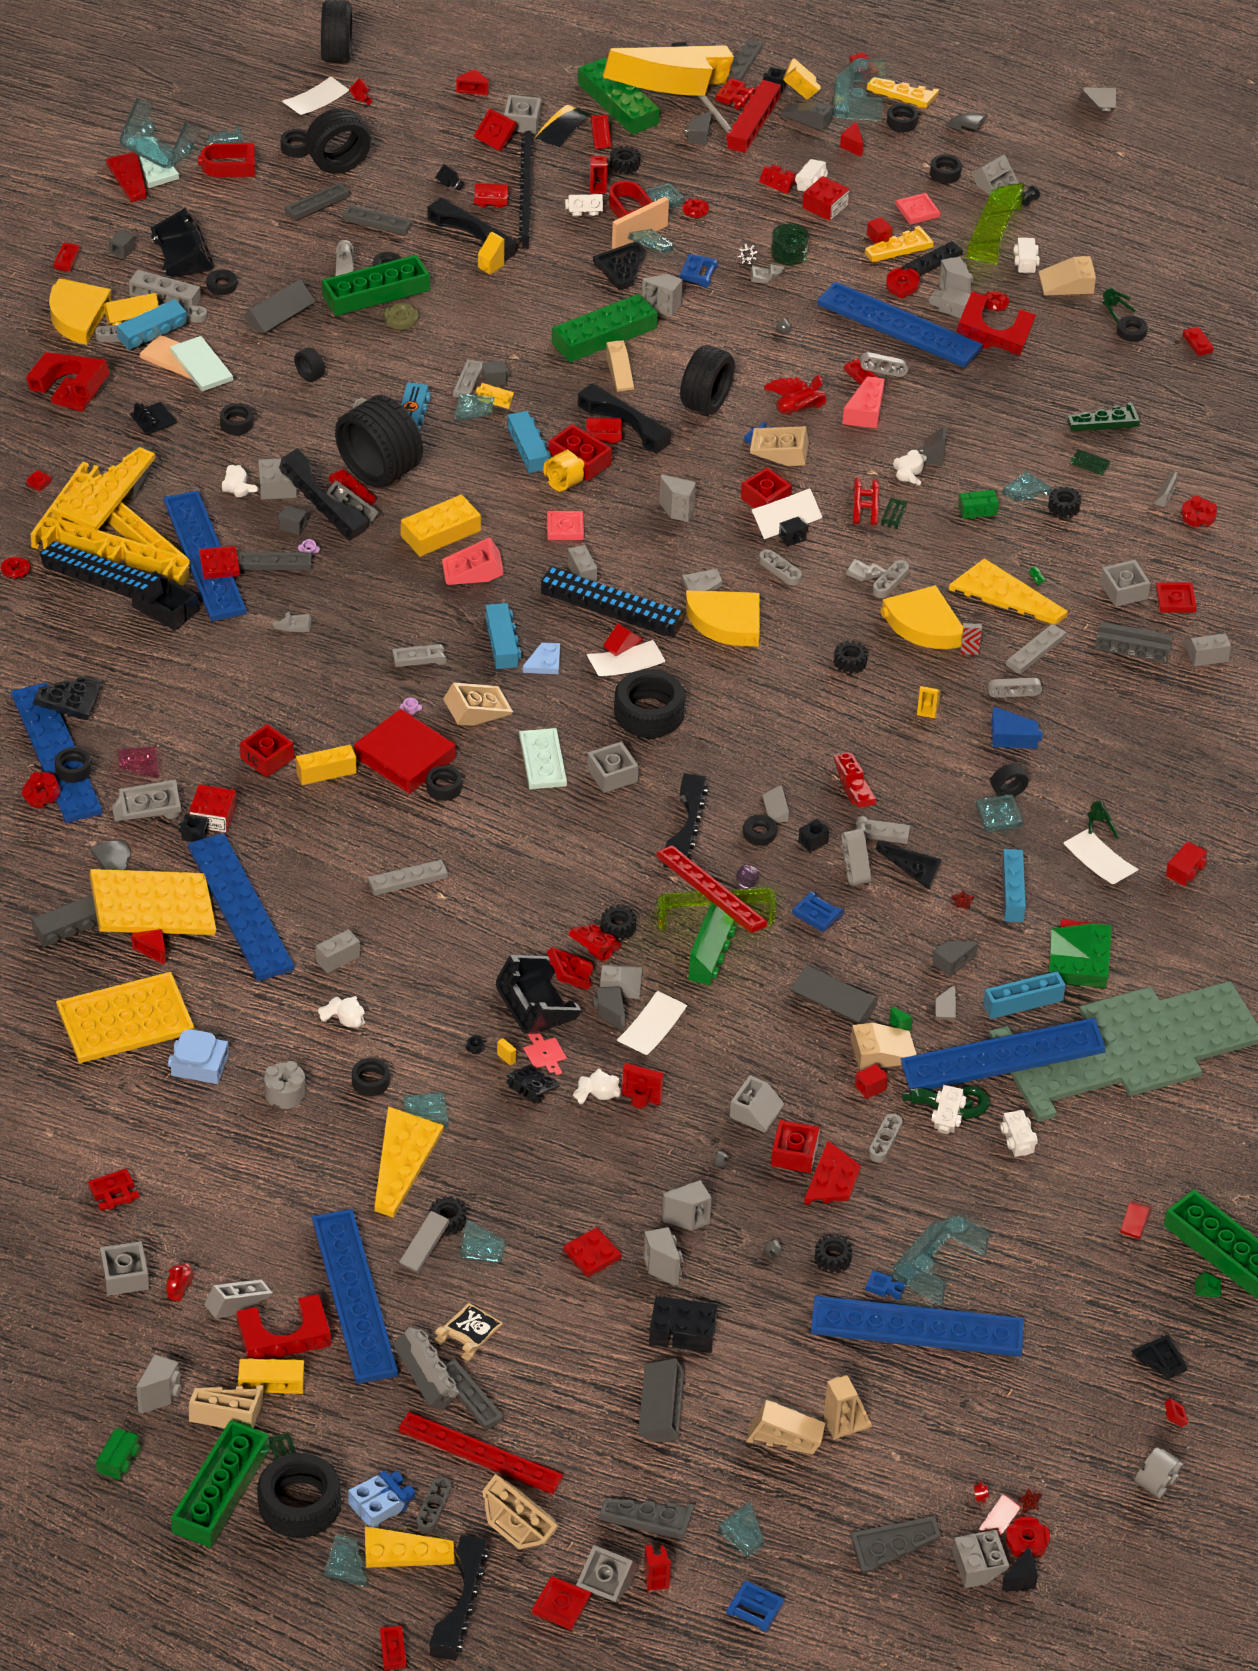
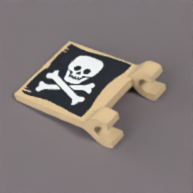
M468 1303L445 1326L437 1328L435 1334L438 1336L434 1341L442 1345L449 1335L465 1344L462 1348L465 1351L462 1354V1358L470 1361L476 1351L503 1323Z

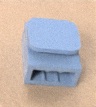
M192 1029L183 1031L179 1041H175L174 1054L170 1055L168 1060V1067H171V1076L218 1084L229 1055L228 1041L215 1039V1036L208 1032Z

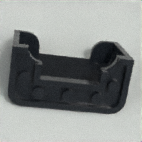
M186 208L151 227L153 234L151 238L155 244L160 245L166 260L163 262L164 266L162 269L167 276L177 277L207 272L215 268L203 233Z
M509 955L496 979L497 991L524 1034H535L574 1021L581 1012L579 1005L575 1001H568L564 1005L552 986L550 980L555 970L550 964L548 956Z

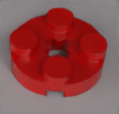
M902 267L893 269L887 275V290L898 298H905L919 290V274L911 268H908V270H902Z
M1195 495L1182 505L1181 514L1183 515V520L1194 527H1200V525L1204 524L1210 526L1216 520L1217 505Z
M34 772L25 783L21 794L29 806L42 808L44 807L43 804L54 802L59 796L61 789L58 780L53 774Z
M1019 1517L1007 1528L1006 1543L1011 1549V1553L1016 1557H1020L1027 1548L1032 1551L1033 1557L1043 1556L1049 1546L1050 1532L1045 1524L1043 1526L1034 1517ZM1025 1534H1029V1537H1031V1538H1033V1539H1031V1540H1026V1539H1024Z

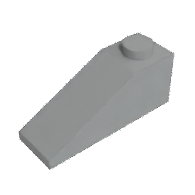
M262 1279L214 1285L204 1305L215 1318L230 1317L235 1315L236 1311L247 1309L271 1297L273 1293Z

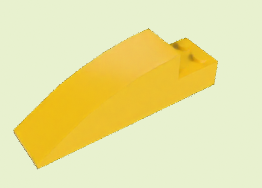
M727 46L612 48L608 55L603 77L657 92L705 96L708 84H726L734 56Z

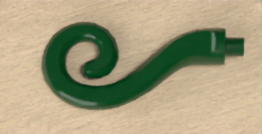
M976 1086L960 1088L963 1089V1096L973 1095L979 1100V1104L972 1107V1100L966 1099L965 1108H960L959 1115L963 1119L977 1118L988 1110L990 1099L983 1089ZM913 1088L909 1090V1093H902V1100L910 1101L911 1105H930L938 1109L939 1103H936L937 1094L930 1090Z

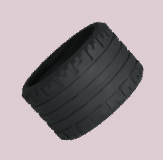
M375 395L339 417L336 422L335 439L339 453L350 471L367 485L382 488L415 468L422 460L423 443L415 421L400 403L390 397Z

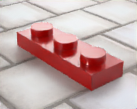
M341 469L329 475V481L332 484L337 480L369 505L375 503V496L346 470Z

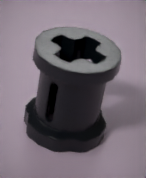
M1030 186L1027 191L1018 194L1019 202L1024 206H1028L1031 201L1040 198V192L1035 186Z

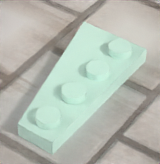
M152 137L136 141V148L148 188L179 179V173Z

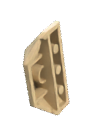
M497 1474L493 1476L482 1491L488 1524L519 1550L546 1544L559 1527L548 1513Z

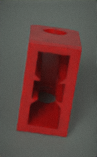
M590 156V193H606L607 157ZM595 179H600L601 182L596 183Z

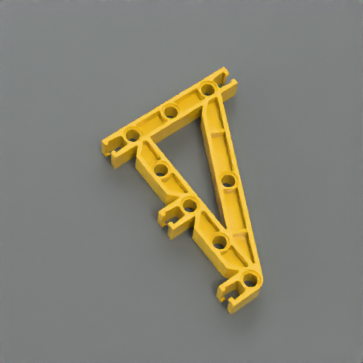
M82 462L50 508L55 504L58 506L64 501L65 497L68 495L71 497L78 492L80 487L98 476L99 466L94 465L93 470L88 474L89 464ZM122 502L118 504L105 521L125 538L99 530L96 532L82 525L72 523L70 520L52 513L50 508L31 533V546L35 549H38V543L41 540L43 541V550L58 540L60 544L118 564L121 560H124L126 566L150 573L156 571L168 578V582L174 580L175 583L182 587L190 577L189 559Z

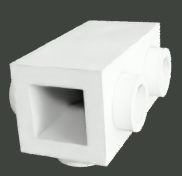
M810 159L796 175L797 190L805 191L820 177H827L826 162Z
M602 194L569 195L568 199H565V210H568V214H572L575 217L582 216V213H589V216H599V213L603 212Z
M1018 238L1017 244H1014L1015 265H1018V272L1035 273L1036 266H1039V256H1036L1038 255V245H1035V238Z
M943 1085L942 1091H938L936 1103H939L938 1110L933 1111L931 1120L935 1122L934 1128L938 1129V1132L944 1134L954 1133L955 1128L960 1127L962 1116L959 1115L960 1108L964 1109L966 1097L963 1096V1089Z
M1023 1110L1004 1113L1000 1128L1002 1134H1005L1007 1137L1008 1148L1012 1149L1015 1157L1034 1153L1037 1136L1031 1130L1029 1117L1025 1116Z

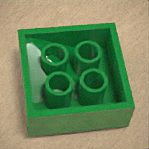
M1091 923L1051 929L1048 973L1058 971L1065 984L1106 988L1109 975L1112 925Z

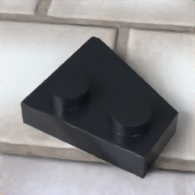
M1168 1335L1132 1350L1133 1358L1168 1379L1188 1371L1186 1363Z

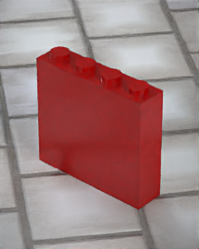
M399 709L354 744V753L356 759L410 794L426 782L427 773L437 766H446L456 758V745L437 731L426 726L425 723L414 718L411 714Z

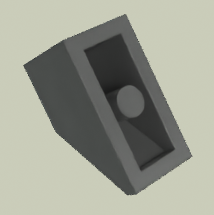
M712 112L704 113L690 120L689 126L685 128V136H688L687 143L707 145Z
M946 427L926 437L924 446L920 445L919 453L927 457L924 464L943 466L947 434Z
M946 941L943 945L935 948L933 952V965L951 977L976 957L978 943L975 941Z
M620 987L596 988V997H593V1008H597L598 1016L620 1030L625 1029V1013Z

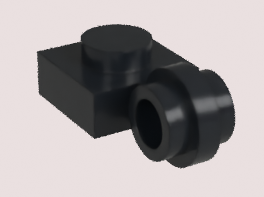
M443 164L435 178L445 186L450 187L451 185L458 191L464 188L465 182L456 177L458 173L446 164Z

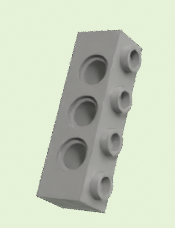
M137 270L129 281L130 295L137 297L156 293L158 303L161 304L175 299L180 305L197 306L201 300L200 286Z

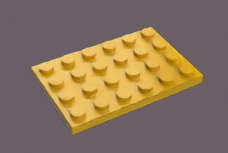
M90 870L89 876L99 932L135 933L161 929L162 933L215 935L216 926L204 873Z
M171 972L56 1001L58 1012L79 1063L179 1038L183 1031L188 1029L195 1030Z

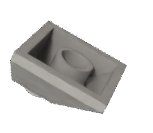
M1084 87L1080 91V96L1096 109L1102 110V112H1111V110L1116 108V88Z
M603 964L600 988L620 987L622 998L639 999L643 967Z

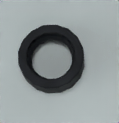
M896 104L888 109L887 125L896 132H909L916 128L918 111L913 106ZM904 116V117H908V118H910V119L901 120V119H897V118H895V117Z
M291 129L284 132L280 140L282 153L291 158H301L308 155L309 153L305 147L307 131ZM290 142H302L303 144H301V145H291V144H289V143H290Z
M947 154L938 155L931 160V178L939 183H954L961 176L962 163L955 156ZM940 167H948V168H951V169H953V170H952V171H943V170H940V169H938V168H940Z
M307 347L295 354L294 363L296 369L304 380L313 382L324 375V363L316 350Z
M240 403L225 406L220 412V426L222 430L231 435H242L249 432L253 427V411L250 407ZM237 416L245 418V420L240 422L228 420L231 417Z
M71 747L60 751L55 756V772L62 781L67 783L81 782L90 775L91 758L85 750ZM70 761H78L84 764L77 769L63 767V764Z
M1008 764L999 768L992 775L990 784L998 797L1009 799L1021 794L1026 789L1029 779L1020 765ZM1016 777L1011 783L1003 785L1009 779Z
M445 765L431 769L426 777L427 793L430 797L439 801H449L456 798L462 790L461 773L457 769ZM447 779L455 784L443 788L433 783L437 780Z
M376 1058L362 1059L352 1068V1086L359 1094L373 1097L382 1094L389 1087L390 1070L382 1060ZM367 1072H376L382 1076V1079L377 1082L368 1083L362 1081L359 1076Z

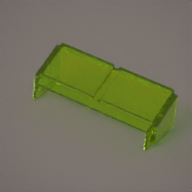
M1024 183L1001 186L991 190L968 244L967 258L998 265L1000 241L1014 208L1021 209Z
M771 888L729 890L744 903L765 902L769 926H771V923H774L776 908L774 890H771ZM700 892L661 894V896L657 897L655 904L658 929H662L665 932L666 907L711 905V901Z

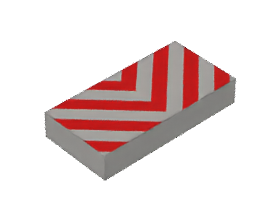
M963 623L960 654L979 655L982 624Z

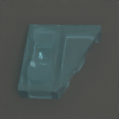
M236 126L235 131L229 133L227 130H223L219 133L208 135L209 145L215 143H243L240 126Z
M653 229L630 232L628 239L659 253L670 252L674 248L671 242Z
M459 394L455 421L492 414L494 397Z
M1024 472L1003 488V494L1015 502L1027 498H1035L1037 494L1043 492L1049 495L1052 491V487L1028 472Z
M443 1092L403 1096L406 1113L439 1122L444 1127H449Z
M467 1221L461 1257L502 1262L505 1240Z
M750 1503L718 1525V1531L747 1558L764 1546V1539Z
M335 1535L324 1576L365 1587L367 1578L362 1570L363 1563L358 1554L359 1548L356 1540Z

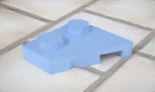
M541 643L523 665V673L559 674L560 643Z

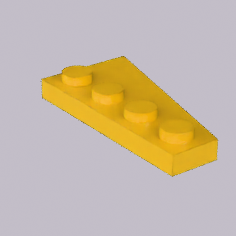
M875 77L867 84V90L875 94H882L888 98L901 100L904 103H911L919 108H927L939 93V89L933 88V91L925 90L923 86L913 88L909 87L907 83L897 85L894 81Z
M917 226L915 231H905L903 236L898 238L893 236L889 238L888 242L881 241L865 248V255L871 262H879L884 259L933 248V241L920 226Z
M365 1526L366 1568L454 1564V1544L451 1540Z

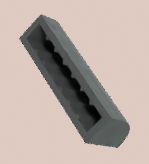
M299 279L249 309L244 317L255 331L265 333L316 301L302 280Z
M808 965L805 966L791 988L793 993L858 1024H864L876 1008L875 997Z
M676 1358L649 1363L644 1366L638 1434L652 1442H668L678 1440L684 1369Z

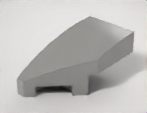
M770 264L769 269L752 266L750 271L751 282L769 283L783 273L784 267Z
M854 559L846 575L860 581L880 577L886 570L874 563L869 567Z
M287 612L285 618L281 621L273 622V626L275 629L289 632H310L312 618L310 614L291 616Z
M955 986L950 987L936 998L935 1019L955 1020Z

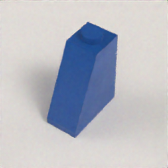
M993 707L991 718L992 747L1037 749L1038 741H1042V730H1039L1038 722Z

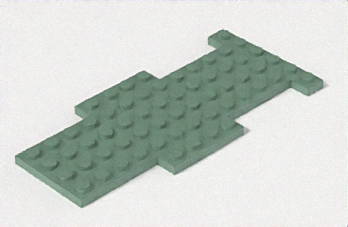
M1231 981L1159 1000L1152 987L1080 1006L1079 1012L1084 1020L1095 1018L1105 1045V1053L1016 1071L1010 1074L1037 1122L1056 1117L1057 1111L1052 1101L1121 1082L1130 1097L1202 1077L1203 1071L1197 1061L1258 1044V1024ZM1008 1026L989 1031L990 1039L1013 1035Z

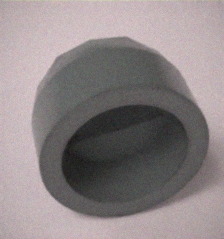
M783 319L777 324L776 329L782 334H788L791 330V324L786 319Z
M717 1150L713 1166L726 1167L728 1163L724 1159L729 1160L727 1153Z
M778 1240L771 1241L763 1247L766 1254L771 1258H776L782 1251Z

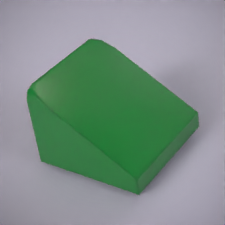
M891 1007L889 1022L892 1027L910 1031L913 1018L895 1007Z
M1203 1272L1195 1279V1295L1220 1298L1221 1280Z

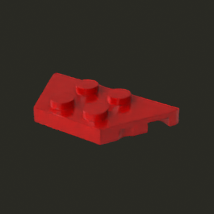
M827 1141L805 1196L804 1204H811V1201L823 1200V1203L849 1201L859 1176L861 1165L834 1144Z

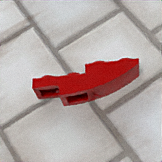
M842 753L841 755L834 756L840 780L851 804H856L858 808L876 805V798L864 780V772L852 753Z

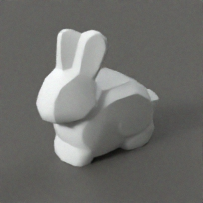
M911 450L907 455L896 458L893 466L897 470V478L904 482L909 481L910 483L921 485V481L915 475L921 473L924 462L927 459L926 455L920 454L917 450Z
M229 465L227 467L226 477L222 482L223 492L234 493L235 497H243L249 492L260 491V488L256 485L247 484L248 477L241 465Z
M356 996L344 1000L335 997L329 1001L328 1005L318 1008L321 1021L325 1022L332 1016L337 1015L340 1023L349 1028H359L364 1025L363 1014L365 1012L357 1002Z
M598 1068L589 1078L585 1076L580 1077L578 1089L573 1093V1096L578 1099L579 1104L585 1103L588 1094H592L600 1100L620 1097L621 1090L618 1087L620 1080L616 1076H609Z

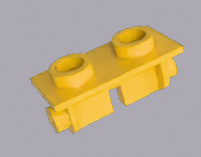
M481 383V387L476 389L478 394L477 400L509 409L514 392Z

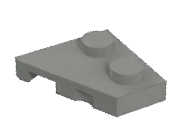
M717 569L682 575V581L686 590L713 591L722 586V579Z

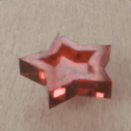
M962 890L960 894L952 895L951 899L956 902V908L966 907L970 909V902L974 900V896L967 895Z
M1028 1488L1026 1494L1018 1498L1023 1504L1022 1512L1026 1513L1031 1509L1039 1510L1038 1502L1042 1495L1040 1493H1033Z

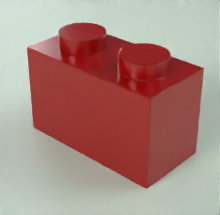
M1187 841L1167 863L1165 876L1186 886L1196 878L1200 870L1206 867L1207 851Z

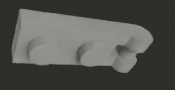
M441 644L393 649L395 667L430 663L443 665L447 661L444 647Z
M864 816L857 818L855 830L861 828L866 839L908 843L910 825L868 820Z

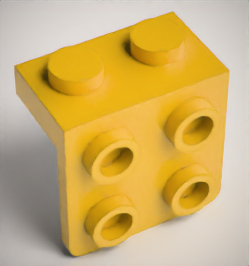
M796 59L790 61L783 80L807 100L817 93L821 86L816 83V77Z

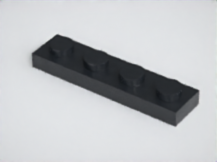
M951 241L901 267L902 270H908V268L915 270L920 277L941 266V260L961 256L963 249Z

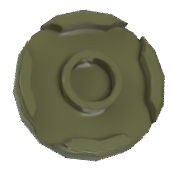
M393 304V307H388L384 312L385 323L389 327L398 330L412 328L418 322V311L413 309V306L410 304Z

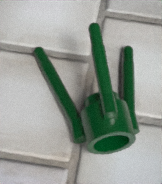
M1112 287L1104 292L1103 304L1107 306L1118 324L1119 319L1110 305H1117L1120 302L1133 312L1136 309L1120 298L1123 297L1130 300L1131 297L1116 291Z
M1103 801L1094 802L1090 807L1091 811L1088 812V833L1092 834L1093 818L1098 821L1105 819L1111 831L1118 839L1119 835L1111 822L1112 817Z

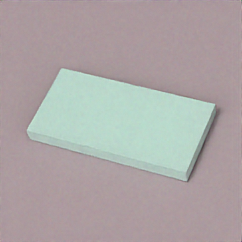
M201 336L170 346V352L201 391L233 381V375Z
M557 729L519 731L529 789L567 786Z

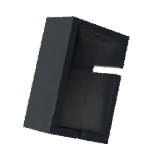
M155 571L151 575L160 578L164 593L149 605L132 599V607L175 631L185 622V619L188 620L198 612V598L195 593L172 580L168 582V578Z
M655 1296L649 1332V1345L668 1347L669 1331H673L672 1348L712 1353L718 1304Z

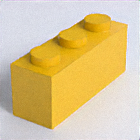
M156 293L107 302L103 305L108 325H119L159 306Z
M351 744L296 756V773L301 785L355 774L356 756Z
M240 1359L238 1386H243V1389H256V1386L263 1385V1393L303 1394L304 1360Z

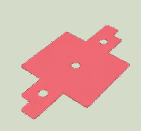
M540 1033L528 1034L533 1044L523 1047L532 1065L536 1068L546 1066L549 1073L562 1074L563 1072L557 1062L567 1057L556 1038L544 1041Z

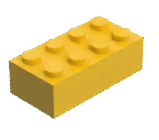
M462 494L401 520V537L419 557L481 531V514Z

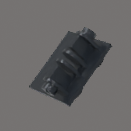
M137 402L134 404V412L129 413L146 435L177 423L161 402L145 408L142 403Z
M531 1065L506 1074L509 1078L507 1080L509 1088L520 1095L522 1094L523 1097H527L534 1104L541 1103L543 1099L541 1094L560 1087V1084L555 1082L552 1077L544 1075L538 1068Z

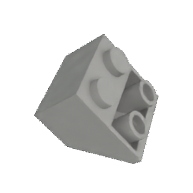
M1005 154L971 171L977 187L993 198L1019 184Z
M961 257L941 260L940 290L946 291L948 287H952L971 294L973 276L967 270V265L962 261Z
M668 274L644 278L642 282V297L658 313L673 317L681 307L682 279Z
M749 1075L731 1101L730 1118L766 1133L783 1109L784 1103L767 1082Z
M701 1180L688 1183L683 1187L669 1190L663 1194L662 1221L664 1223L691 1231L710 1224L712 1197Z
M669 1227L646 1231L644 1233L643 1259L648 1273L674 1286L679 1285V1276H682L680 1263L683 1262L681 1251L676 1249L677 1241L675 1235H671Z
M997 1530L954 1538L952 1553L964 1588L986 1585L1009 1568Z

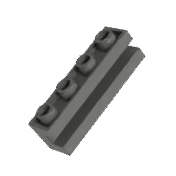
M1100 622L1095 650L1167 663L1173 635Z

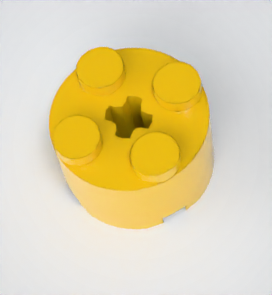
M565 450L545 461L543 466L544 475L548 476L549 481L547 482L554 490L561 492L582 482L584 462L569 450Z

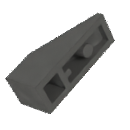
M820 102L788 104L781 111L780 115L824 131L831 124L832 107Z
M337 480L334 481L326 492L335 501L357 508L369 520L368 527L379 513Z

